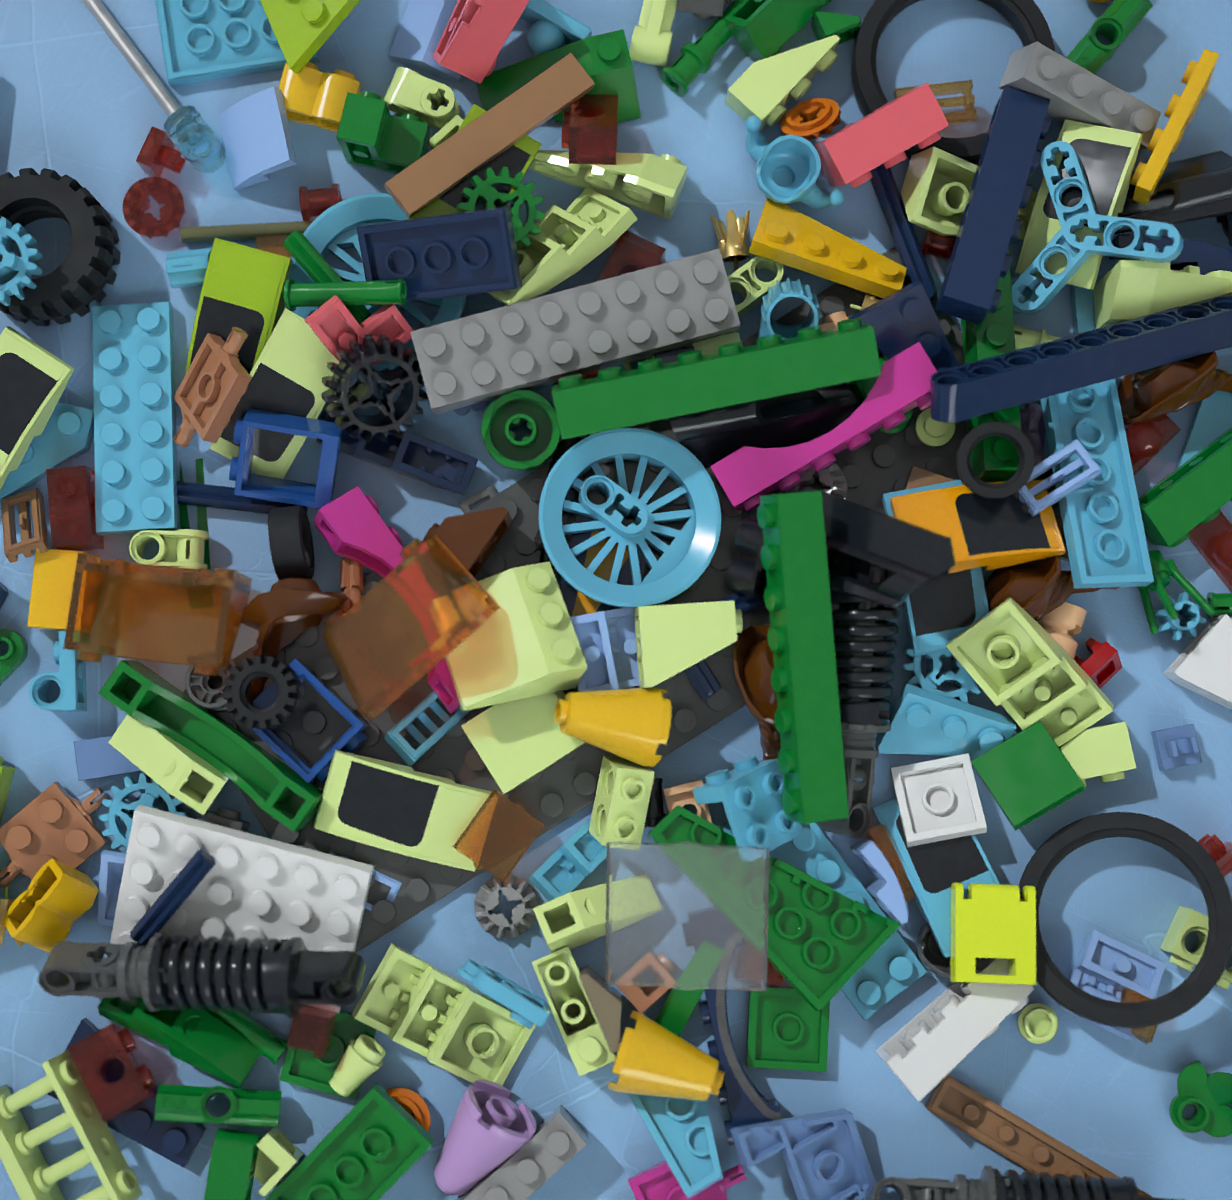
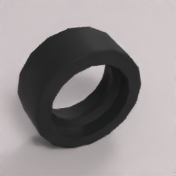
M986 422L971 429L961 440L956 452V469L961 481L973 493L988 499L1005 498L1017 493L1029 481L1035 467L1034 450L1029 438L1018 427L1005 422ZM989 436H1000L1008 439L1015 445L1019 454V466L1016 473L1008 481L1001 484H989L981 481L974 474L971 467V454L974 447L981 440Z
M297 505L271 509L268 516V536L272 562L278 580L289 577L312 579L315 566L310 524L304 507Z

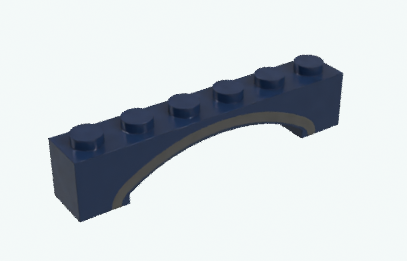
M716 906L688 911L689 921L682 922L686 945H694L695 951H697L704 939L725 950L704 990L706 1000L699 1001V1008L703 1026L711 1024L714 1040L707 1041L709 1055L719 1061L720 1070L725 1072L718 1098L720 1106L728 1104L731 1120L724 1121L728 1145L731 1146L735 1145L730 1132L731 1129L781 1120L782 1118L776 1099L767 1100L758 1091L744 1071L735 1051L727 1016V982L736 946L744 945V940L740 931Z

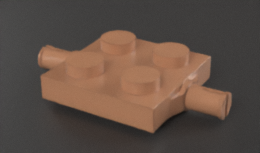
M233 327L226 342L220 336L207 333L173 397L181 408L183 422L173 438L174 442L178 445L188 447L196 431L203 441L217 443L223 430L229 425L231 415L241 397L247 392L249 382L252 379L238 358V352L248 337L244 330Z
M58 781L44 790L0 828V844L7 851L11 860L9 864L0 870V880L10 872L0 882V886L2 888L7 887L21 873L32 880L38 870L52 858L75 869L83 864L109 841L96 826L92 815L94 811L103 805V799H109L108 795H102L93 803L104 792L100 787H97L94 792L81 802L71 797Z

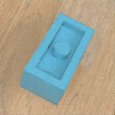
M75 630L59 631V641H55L53 647L54 661L56 664H59V672H46L35 677L29 687L30 700L35 706L44 710L87 711L85 633ZM57 682L61 690L60 696L56 701L50 702L46 694L47 688L51 683Z

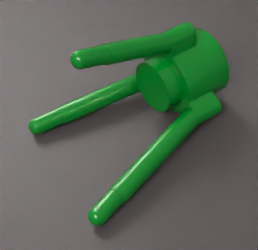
M1159 550L1148 551L1154 582L1148 586L1137 588L1140 592L1146 619L1152 634L1158 633V626L1148 589L1157 592L1172 620L1178 618L1174 605L1165 589L1171 582L1170 576L1181 585L1208 615L1215 613L1214 608L1183 576L1172 559L1165 561Z

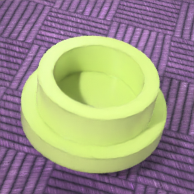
M928 408L918 416L915 423V431L921 442L928 446L938 447L946 444L952 438L955 431V422L943 423L932 419L931 408Z
M1031 1003L1020 1011L1017 1026L1020 1034L1026 1040L1035 1044H1042L1050 1041L1055 1036L1058 1030V1018L1049 1006L1042 1003Z

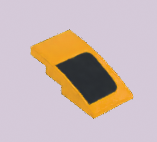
M1032 480L1025 484V486L1029 490L1043 480ZM1005 481L989 482V484H1001ZM966 485L891 497L890 505L895 518L951 538L956 565L948 570L949 574L985 566L986 571L1063 555L1066 552L1052 506L1032 517L1028 511L1029 507L1027 504H1023L1019 499L1020 495L1018 492L1005 498L988 499L973 493ZM1047 490L1034 497L1036 501L1048 495Z

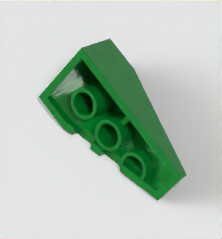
M624 29L587 37L493 71L488 77L485 76L481 84L477 83L482 108L486 111L490 110L562 58L572 53L594 81L595 85L592 90L549 120L568 124V121L591 123V126L606 127L640 119L641 113L633 65Z

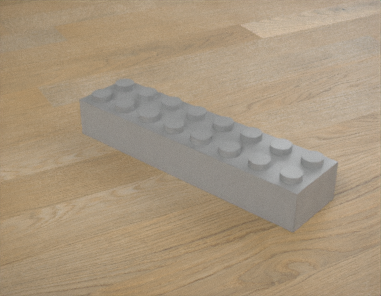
M719 248L511 304L510 306L507 305L418 329L410 333L430 407L434 414L437 415L496 399L511 391L529 390L558 382L559 378L565 376L585 375L651 357L656 352L692 345V343L731 332H738L741 325Z

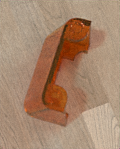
M435 534L424 543L418 538L412 541L399 553L404 560L348 612L344 613L339 609L323 623L327 631L322 637L359 712L369 723L459 646L500 608Z
M78 553L63 649L77 652V660L101 663L102 656L189 665L194 666L193 673L218 676L219 669L228 668L241 626L243 608L247 606L250 596L252 578L231 569L215 568L214 571L209 569H201L199 571L135 564L116 559V561L104 559L102 561L99 555Z

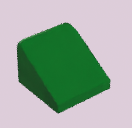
M817 11L814 12L811 28L817 41L837 35L840 38L838 43L840 45L856 38L861 20L859 16Z

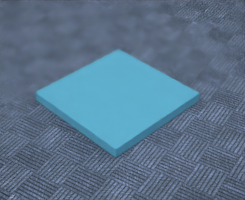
M155 0L166 77L170 86L284 69L285 63H287L260 0ZM317 51L308 62L313 64L320 63L319 52Z

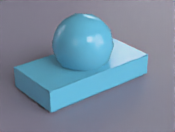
M530 0L521 14V18L533 24L527 34V43L536 55L562 47L564 44L567 45L591 37L590 27L545 0Z

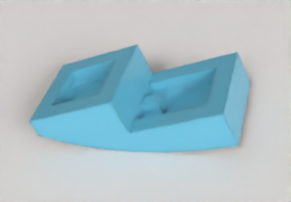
M589 819L528 878L548 901L572 892L616 848L602 846L589 833Z

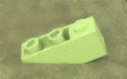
M833 35L754 62L728 89L725 103L745 122L750 116L759 117L762 123L760 132L767 124L771 128L774 127L787 111L784 106L793 97L796 100L802 98L813 83L810 79L819 70L825 73L838 58L836 50L840 38L837 35Z
M128 714L108 742L169 794L202 815L211 807L229 780L222 772L188 748Z
M1126 721L1087 728L1059 747L1084 786H1087V778L1100 776L1102 783L1124 779V771L1136 769Z
M648 873L569 892L533 908L551 953L567 946L572 950L663 910Z
M569 946L531 962L578 1075L582 1076L616 1061L617 1053L611 1054L579 978L580 970Z

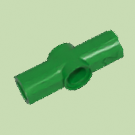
M1114 0L1102 16L1093 23L1086 35L1066 58L1096 75L1153 6L1150 0ZM1096 35L1106 37L1110 45L1101 44L1097 40Z
M159 1084L154 1120L201 1123L214 1126L235 1125L278 1128L282 1092L233 1089L223 1086L200 1087ZM216 1095L227 1097L231 1104L227 1114L222 1117H213L207 1111L209 1100Z

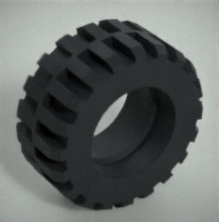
M33 168L20 169V176L17 177L7 172L0 176V219L1 217L6 218L12 223V227L16 223L25 227L38 219L60 218L69 224L72 241L66 259L55 271L46 276L31 279L37 287L31 289L25 286L22 289L25 296L23 300H20L15 295H11L10 306H5L0 302V311L23 323H27L30 320L36 326H49L52 319L59 325L71 322L70 315L75 312L80 317H83L91 311L87 305L94 299L101 303L107 294L102 289L106 283L113 285L117 276L111 268L112 264H120L121 252L115 247V244L119 242L117 230L111 224V217L85 187L83 188L77 180L68 175L61 177L55 170L46 168L41 170L40 175Z

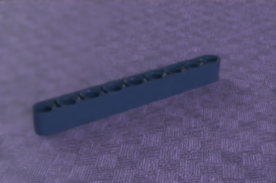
M1232 296L1206 299L938 371L931 375L930 378L931 417L943 423L959 422L1232 346Z

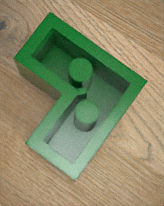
M361 91L359 95L347 93L336 135L347 163L394 174L400 173L427 154L430 145L429 140L432 137L428 123H424L422 118L412 114H402V117L390 115L386 101L381 96L368 91Z

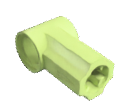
M644 0L639 24L634 27L629 49L632 61L660 67L667 66L673 37L671 28L678 0Z

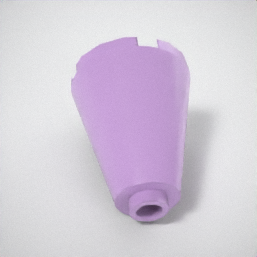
M479 1079L472 1086L470 1084L464 1091L434 1168L436 1183L444 1193L448 1195H465L530 1141L537 1129L536 1120L529 1107L523 1101L519 1107L511 1101L509 1097L512 1092L506 1087L493 1081Z

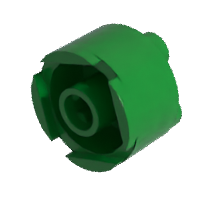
M515 390L498 397L488 406L482 418L481 434L488 453L501 466L513 471L528 472L544 466L552 459L561 441L555 409L546 398L533 391ZM522 422H527L528 430L532 432L531 436H524L522 441H516L517 436L511 431L513 426L520 427Z

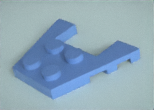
M846 1109L746 1125L730 1130L741 1162L748 1168L781 1151L798 1200H863L877 1184L853 1115Z

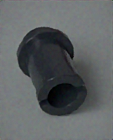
M662 778L653 779L644 828L655 827L667 815L663 810Z

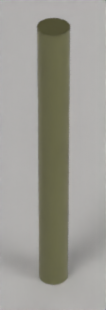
M313 221L181 227L180 236L182 243L211 242L215 238L226 241L286 238L294 231L303 234Z

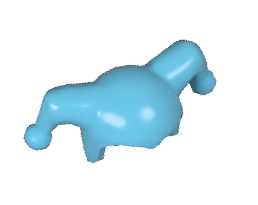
M757 116L748 117L745 122L748 131L746 150L756 162V181L758 188L765 197L773 202L782 204L800 201L819 210L830 205L839 207L844 203L845 195L843 191L835 189L829 193L817 183L821 160L818 151L811 142L801 136L790 134L780 136L770 142L760 132L762 127L760 118Z

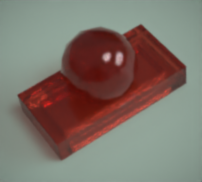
M1166 414L1144 423L1130 424L1125 429L1134 476L1181 430Z
M1220 512L1213 520L1204 524H1198L1190 530L1189 540L1232 593V524Z

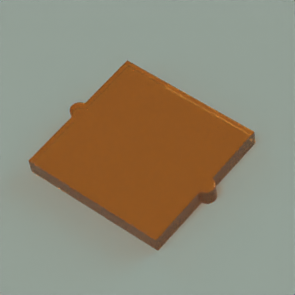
M494 789L456 841L453 848L474 861L473 865L478 870L484 868L505 882L542 830L544 824L527 813L522 803H513Z

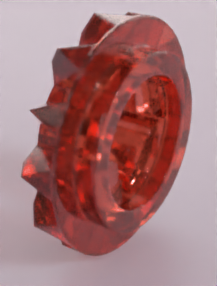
M146 177L135 182L126 192L122 206L123 215L128 225L136 233L150 239L157 236L167 237L170 231L180 227V220L183 214L186 213L184 197L171 181L161 177ZM149 195L158 204L165 205L159 209L161 214L159 216L160 220H157L151 213L144 214L145 211L150 209Z

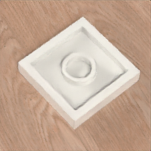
M969 753L890 768L907 847L987 832V825Z

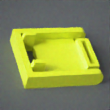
M952 883L950 982L1036 985V890L1034 886H1023L1022 901H1020L1018 885L968 883V899H964L963 884ZM976 958L1008 959L1009 975L976 974Z

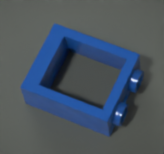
M248 408L244 419L236 421L233 443L240 444L239 457L232 458L229 472V480L236 481L234 495L318 509L332 502L342 429H339L334 422ZM256 428L322 439L317 484L251 474Z
M295 658L288 667L295 671V677L300 680V684L306 680L352 726L312 767L273 729H251L307 783H315L318 779L323 783L327 780L335 750L343 752L347 750L349 753H353L367 738L363 732L369 725L302 660ZM273 681L251 704L259 709L270 707L278 696L275 682Z

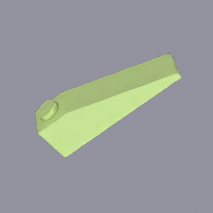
M931 147L911 155L901 189L908 221L939 235L957 236L977 165L937 147ZM1031 190L1025 208L1019 207L1016 218L1022 220V225L1017 239L1024 240L1038 195L1033 190Z
M539 150L529 167V170L581 189L588 187L614 201L671 221L686 181L688 169L687 166L682 165L681 160L668 154H662L659 157L645 153Z
M1120 260L1095 284L1093 290L1095 329L1214 297L1232 296V272L1218 270L1201 275L1200 268L1197 266L1188 265L1183 270L1174 271L1170 268V262Z

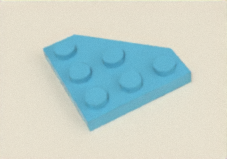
M58 402L42 435L33 437L18 469L9 472L0 490V504L2 499L7 498L25 486H31L54 472L56 467L69 459L77 458L89 451L94 433V410Z

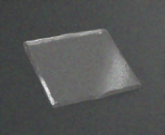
M690 841L676 842L675 844L608 842L605 983L610 985L673 987L675 990L684 991L698 990V988L745 991L767 990L769 848L700 845V843Z

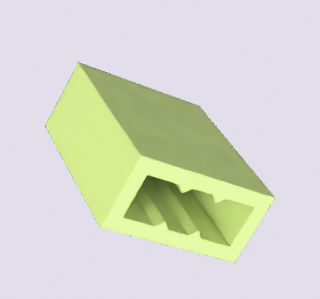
M563 691L495 704L461 726L503 794H507L586 743L562 733L559 724L554 721L557 701L559 699L564 700L565 697Z

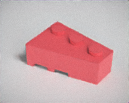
M458 0L432 58L440 65L481 84L485 76L488 77L492 73L496 65L497 55L530 0Z
M925 83L881 106L855 123L843 127L841 131L827 139L816 142L813 146L819 153L821 170L830 187L850 183L851 187L855 188L873 178L870 171L879 165L884 164L885 168L888 169L905 160L907 156L904 151L918 144L921 150L941 139L939 131L948 127L949 124L929 84Z

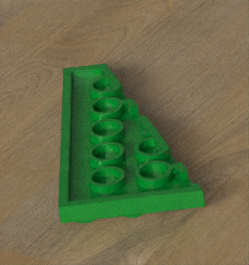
M679 805L675 806L647 834L815 1011H820L901 925L890 918H885L870 910L868 906L838 893L827 884L778 858L775 859L764 854L755 860H743L734 836Z

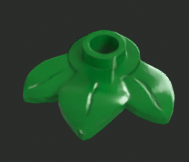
M1200 1061L1188 1064L1182 1069L1177 1078L1178 1095L1170 1103L1169 1116L1172 1123L1178 1129L1187 1133H1196L1203 1130L1217 1138L1232 1134V1108L1228 1106L1232 1101V1074L1213 1072L1207 1075ZM1190 1104L1193 1105V1116L1185 1118L1183 1116L1184 1107Z

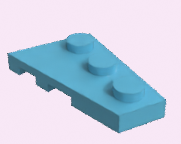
M906 684L890 712L891 731L879 733L875 746L879 749V753L956 756L969 753L970 757H979L1011 738L1017 726L1012 717Z
M627 1093L688 1200L723 1179L706 1101Z

